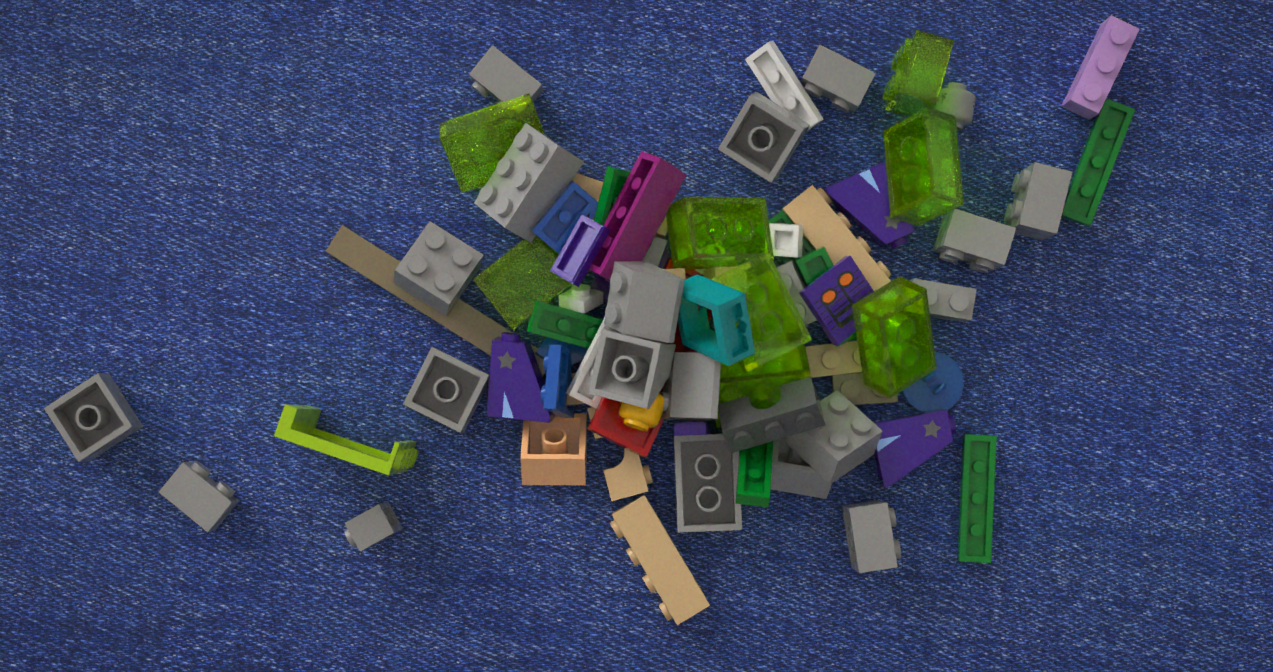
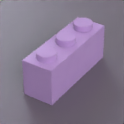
M1112 15L1101 23L1061 107L1088 120L1099 114L1139 32V28Z

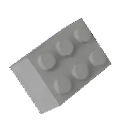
M525 123L521 131L515 136L512 145L504 157L498 162L495 171L486 185L480 190L474 204L504 228L532 243L536 235L531 229L573 180L584 162L543 133Z
M723 433L673 435L677 532L742 530L741 504L735 503L739 451L731 453Z

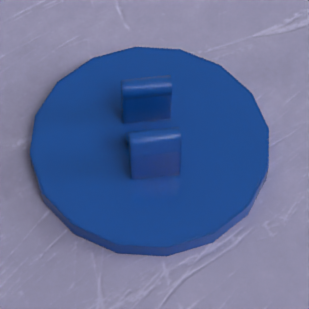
M936 351L924 352L912 358L905 366L901 377V388L904 397L912 407L921 412L952 408L960 399L964 387L963 373L958 364L948 355Z

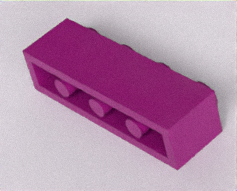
M641 151L603 225L610 229V232L592 262L589 271L610 282L614 261L643 260L655 234L665 219L672 201L680 190L686 176L684 172L660 157Z

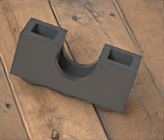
M807 377L781 385L780 400L768 409L754 408L749 395L718 404L722 433L731 453L825 426L820 398L812 378Z

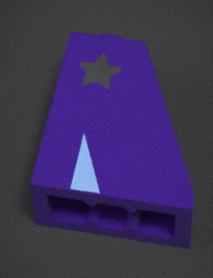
M884 162L824 189L831 199V203L880 247L890 244L892 249L909 242L907 236L915 232Z
M503 332L501 337L492 340L487 416L550 423L555 418V414L543 409L541 388L545 385L530 340L521 339V334Z
M938 409L874 422L883 431L874 453L880 485L883 487L893 485L952 443V434L956 433L953 415H948L946 409Z

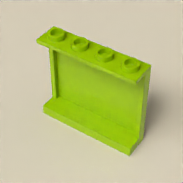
M284 405L274 434L275 437L386 475L406 472L409 467L413 468L419 452V450L414 449L416 441L395 442L390 454L315 428L322 410L311 405Z

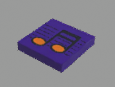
M850 255L845 256L799 292L833 345L842 343L885 308Z

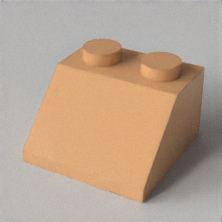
M574 413V418H561L555 415V418L550 423L523 420L521 445L522 485H586L587 413Z

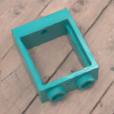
M698 274L686 279L678 316L682 345L727 366L755 354L745 293ZM706 308L712 311L715 331L710 330ZM739 321L738 326L735 327V323Z

